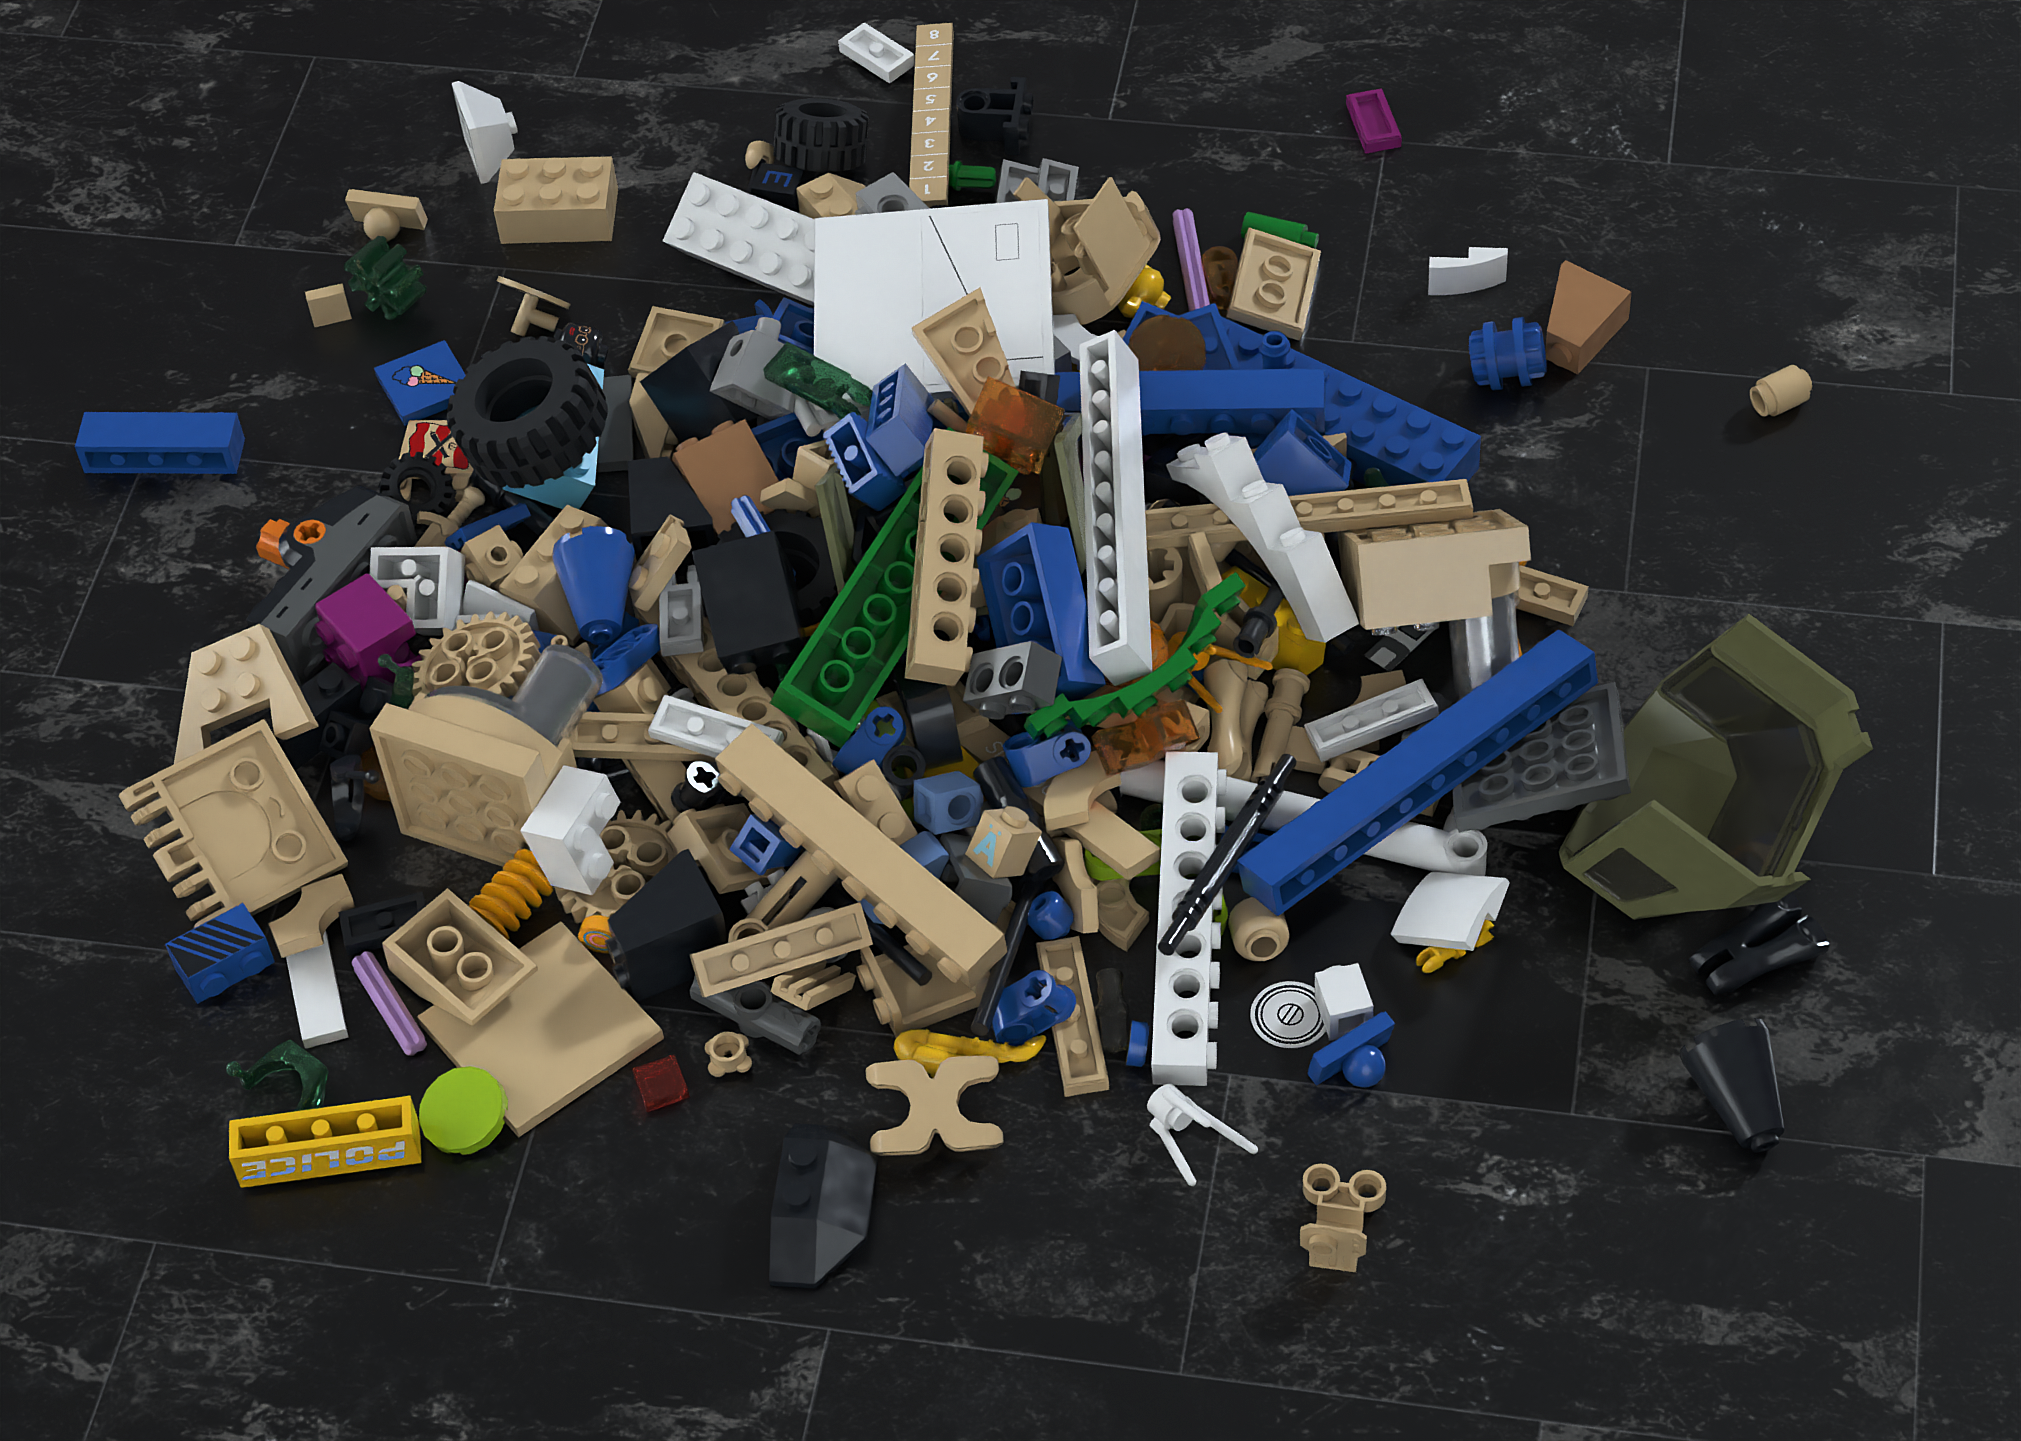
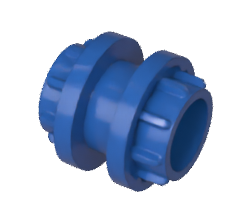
M1524 317L1513 318V330L1497 332L1495 322L1490 321L1483 323L1482 330L1473 331L1471 336H1469V351L1475 382L1478 385L1490 384L1492 391L1503 389V378L1519 376L1520 384L1524 387L1531 386L1533 378L1543 377L1545 372H1547V361L1541 326L1537 322L1526 323Z

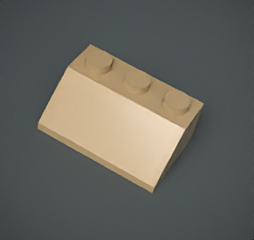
M566 505L501 583L499 589L501 594L535 610L541 632L563 635L567 638L568 644L574 646L581 636L553 564V547L563 535L569 532L570 538L582 535V528L609 526L597 516ZM636 555L634 557L633 567L637 563Z

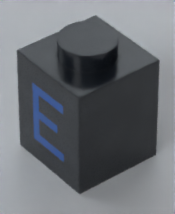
M762 163L750 188L751 195L800 213L796 188L806 184L805 170Z

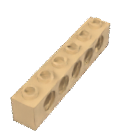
M934 428L925 444L905 678L955 686L963 673L969 672L973 648L967 647L968 633H972L976 620V608L970 607L971 594H975L979 582V569L973 568L974 555L979 554L982 543V530L976 529L977 516L982 515L985 505V491H980V478H984L986 475L989 459L988 453L983 452V436ZM947 475L958 477L963 485L953 483ZM944 513L953 514L960 523L950 522ZM941 552L952 554L957 562L945 560ZM941 590L949 593L954 601L948 602L943 600L937 591ZM934 630H942L947 633L950 641L940 640L935 635Z

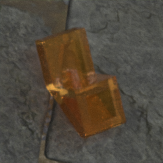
M1185 699L1150 707L1134 722L1098 730L1091 738L1105 773L1109 776L1144 767L1165 757L1166 751L1175 752L1198 741L1200 736Z

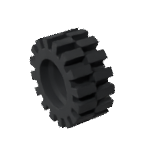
M410 452L404 453L401 459L394 458L389 467L387 466L384 470L378 486V493L409 506L414 529H421L423 524H417V514L419 511L443 516L453 494V487H450L452 482L451 474H445L447 467L443 463L439 466L435 464L436 457L432 455L429 456V459L423 458L424 452H416L414 457H411ZM417 477L424 480L430 488V498L421 504H413L405 500L400 491V485L405 479Z

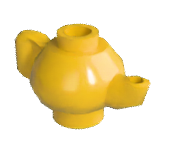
M1147 264L1145 265L1123 299L1117 304L1124 317L1134 318L1142 301L1161 309L1165 308L1171 296L1163 291L1164 279L1161 273L1152 269Z

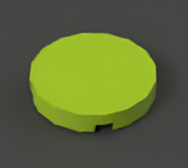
M472 1066L454 1068L439 1076L426 1090L420 1103L419 1123L424 1136L442 1152L449 1154L460 1152L462 1155L472 1154L488 1146L501 1132L505 1123L503 1120L505 1108L508 1110V1098L503 1086L486 1070Z

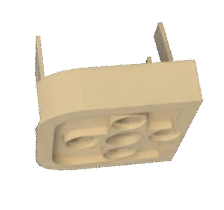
M1028 177L1024 178L1013 194L1019 201L1048 199L1053 315L1075 314L1080 325L1088 324L1103 317L1117 306L1152 257L1161 240L1160 232L1144 202L1136 197H1122L1112 177L1107 179L1094 199L1053 202ZM1080 267V268H1079L1077 271H1075L1074 273H1072V274H1070V275H1068V276H1064V275H1065L1066 273H1068L1069 271H1071V270H1073V269H1075V268Z

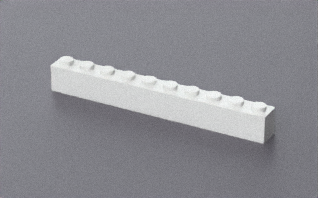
M1113 330L1079 344L1089 658L1114 686L1152 673L1139 364L1135 354L1119 334Z

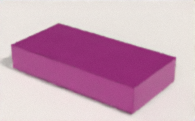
M1382 88L1346 95V106L1365 154L1401 147L1402 137Z

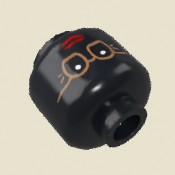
M574 322L567 323L563 329L557 328L554 336L556 341L561 340L572 345L574 349L580 352L587 364L604 368L609 346L602 344L603 335L599 329Z

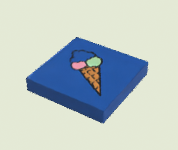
M445 340L374 368L376 378L404 426L408 425L409 420H421L446 410L450 395H455L453 389L458 379H463L466 376Z

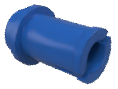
M1270 331L1259 341L1258 349L1263 358L1262 369H1287L1286 355L1290 352L1291 345L1283 333Z

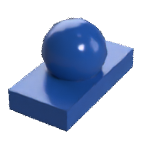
M1386 1011L1384 1013L1381 1012L1317 1051L1312 1056L1307 1072L1308 1076L1317 1086L1342 1070L1345 1079L1353 1086L1362 1088L1374 1086L1383 1078L1386 1071L1385 1059L1378 1047L1389 1041L1395 1025L1394 1021Z

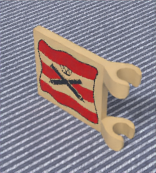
M409 420L399 459H401L404 453L410 452L411 457H414L416 452H424L423 458L429 459L430 455L436 457L435 464L439 466L443 463L447 467L445 474H451L453 489L456 490L455 500L456 502H461L464 490L467 487H472L470 477L474 469L452 437L447 420ZM410 477L401 483L400 491L405 500H410L412 479L420 478Z

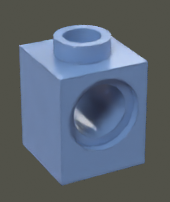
M960 771L913 780L915 822L935 835L979 824L981 819L980 808L984 802L979 783Z

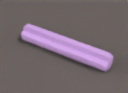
M365 951L360 956H355L352 960L354 972L405 1054L413 1056L418 1051H423L427 1045L425 1036L373 953Z

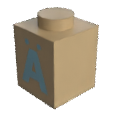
M1007 806L1004 809L984 810L965 854L993 879L1021 876L1024 874L1042 831L1028 820L1029 816L1024 811L1016 807Z

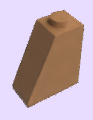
M1565 260L1560 267L1547 328L1546 359L1557 366L1579 374L1628 321L1631 291Z

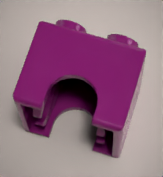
M370 574L361 576L315 604L319 622L315 623L314 627L321 640L327 645V648L322 652L329 665L334 662L358 681L362 692H364L368 676L382 678L401 688L411 683L409 675L416 673L411 666L412 663L423 660L420 655L416 657L409 649L408 643L405 642L416 634L413 621Z

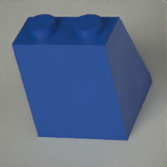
M1293 409L1285 415L1253 453L1265 482L1283 484L1288 496L1344 491L1349 486L1351 462Z

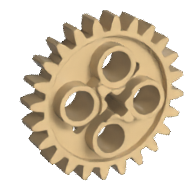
M489 611L484 620H480L476 613L473 614L468 624H464L461 619L457 620V629L453 631L443 628L444 637L441 639L431 638L429 641L433 647L420 650L418 653L423 660L414 662L411 665L416 672L409 675V680L412 683L410 691L414 698L421 692L427 694V697L456 696L479 701L493 707L498 704L508 707L509 702L507 698L510 695L517 697L522 695L518 688L520 685L532 684L533 681L529 674L539 671L535 661L540 660L542 655L538 650L541 647L540 643L527 622L523 623L518 615L510 618L507 612H503L496 618L493 611Z
M620 810L617 820H609L600 833V837L614 864L595 893L589 895L554 886L566 914L572 912L574 921L577 924L581 923L586 917L593 915L610 918L678 855L676 848L667 835L672 828L671 821L667 820L660 824L655 813L644 821L641 810H637L632 819H626L624 811Z

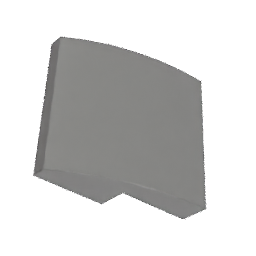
M1043 158L1040 168L1003 159L999 172L995 203L1019 201L1013 194L1025 177H1028L1053 202L1074 200L1079 167Z

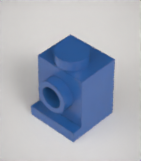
M751 814L729 850L761 876L766 873L767 869L791 866L803 846L800 845L798 848L790 845L779 832L780 827L771 819L764 822L755 814Z

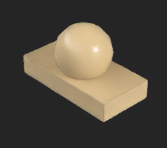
M349 189L345 199L354 220L364 222L366 235L378 243L388 242L395 238L400 231V227L424 230L428 220L417 197Z

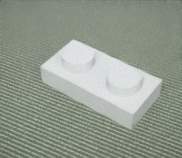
M862 23L838 40L841 53L888 83L893 82L915 66V56L912 52L866 23Z

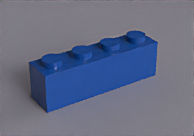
M906 363L873 386L865 438L896 477L905 470L911 473L923 465L925 444L932 433L933 415L927 410L935 400Z
M84 412L75 449L84 473L237 474L245 437L237 413Z

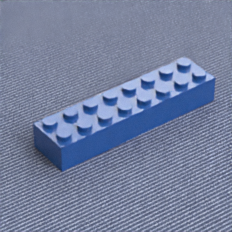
M1221 316L1241 370L1262 369L1263 358L1259 352L1258 345L1263 335ZM1290 348V352L1286 355L1287 369H1325V432L1318 433L1321 436L1346 433V458H1351L1357 463V469L1351 479L1370 488L1467 479L1468 482L1479 469L1480 435ZM1171 356L1168 360L1169 371L1197 370L1192 356Z

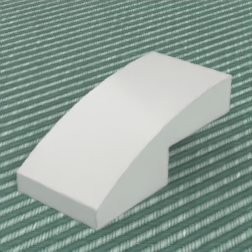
M1469 247L1468 258L1430 257L1428 295L1469 293L1505 282L1508 248Z

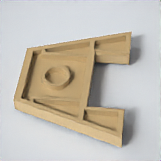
M257 624L191 653L174 764L211 746V731L269 707L271 708L274 736L282 740H287L319 727L269 628Z

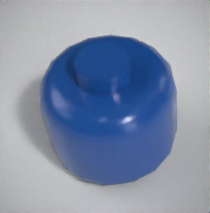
M1049 891L1040 894L1033 900L1028 912L1027 924L1043 940L1060 939L1069 933L1070 926L1074 920V913L1070 905L1060 894Z

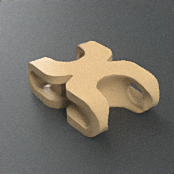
M991 1056L949 1057L940 1063L934 1078H929L923 1065L915 1060L881 1062L868 1066L866 1068V1080L871 1086L877 1089L901 1091L908 1097L911 1105L909 1116L901 1126L880 1130L873 1134L870 1140V1152L879 1156L921 1154L929 1148L936 1133L940 1134L946 1147L955 1152L992 1149L1004 1143L1003 1132L998 1126L992 1123L970 1122L960 1114L958 1108L960 1095L968 1086L981 1082H990L996 1077L999 1072L998 1060Z

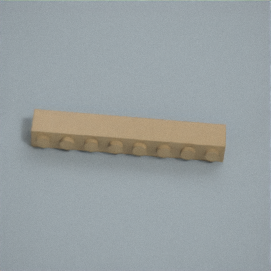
M752 723L715 758L720 772L718 780L733 796H737L739 793L750 801L748 805L756 816L764 822L771 819L780 827L779 832L790 845L795 848L802 845L812 854L810 856L811 860L822 872L827 875L831 872L835 873L843 880L842 886L854 899L861 901L864 898L874 906L873 912L882 923L889 928H893L895 925L907 934L905 939L909 945L921 955H925L928 952L938 961L937 966L940 971L951 981L956 983L960 979L971 989L1008 952L1005 936L1000 930Z

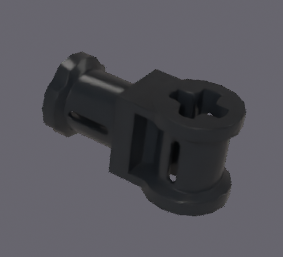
M700 761L690 764L685 772V781L677 784L671 793L672 804L678 812L682 813L689 809H695L696 812L706 810L721 804L727 796L732 795L718 780L720 772L716 761L711 763Z

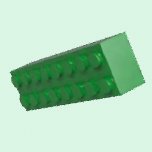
M948 426L947 430L955 431ZM984 449L983 452L988 453L989 459L986 475L984 478H980V491H985V505L982 515L977 516L976 529L979 530L983 529L1019 471ZM923 466L770 701L771 705L840 749L849 739L908 645ZM947 475L953 483L963 485L958 477ZM944 513L950 522L960 523L953 514ZM941 552L945 560L957 562L952 554ZM937 591L938 595L940 596L943 591Z

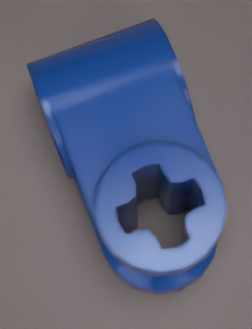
M881 706L874 709L868 714L855 734L840 749L832 762V766L844 775H847L874 759L881 769L887 752L896 746H900L905 739L907 727L901 715L890 707ZM891 718L894 719L892 726L896 730L892 736L885 733L881 738L878 737L880 731L876 726L880 720L887 723Z
M1066 718L1069 723L1063 728L1064 732L1059 731L1050 738H1047L1043 733L1033 740L1028 732H1022L1004 742L1003 750L1008 764L1022 788L1039 785L1047 779L1079 767L1087 761L1091 752L1090 742L1071 719ZM1069 739L1070 745L1066 747L1065 741Z
M1045 970L1033 971L1021 980L1004 988L992 1021L997 1043L1004 1044V1042H1008L1009 1045L1020 1046L1025 1041L1050 1027L1064 1022L1075 1009L1076 996L1074 992L1065 985H1057L1053 976Z

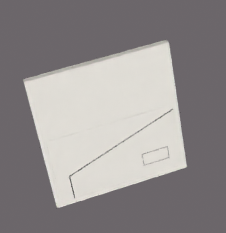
M1048 199L815 218L813 401L815 411L870 406L873 386L905 363L934 400L944 401L945 398L950 397L957 400L913 336L911 328L981 287L986 306L994 323L1017 390L1019 388L1021 371L1055 375Z

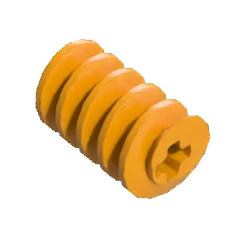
M518 849L514 854V859L508 860L505 863L503 871H498L492 877V882L486 883L483 886L481 894L475 895L471 899L469 907L508 940L509 935L505 928L510 931H517L520 923L516 916L527 920L531 916V911L527 904L538 908L542 904V899L538 893L550 896L553 892V887L547 880L532 851Z

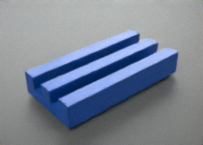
M519 503L461 527L447 537L444 543L446 547L458 551L463 548L465 542L487 530L500 525L505 532L516 527L524 519L529 518L531 514L525 503Z

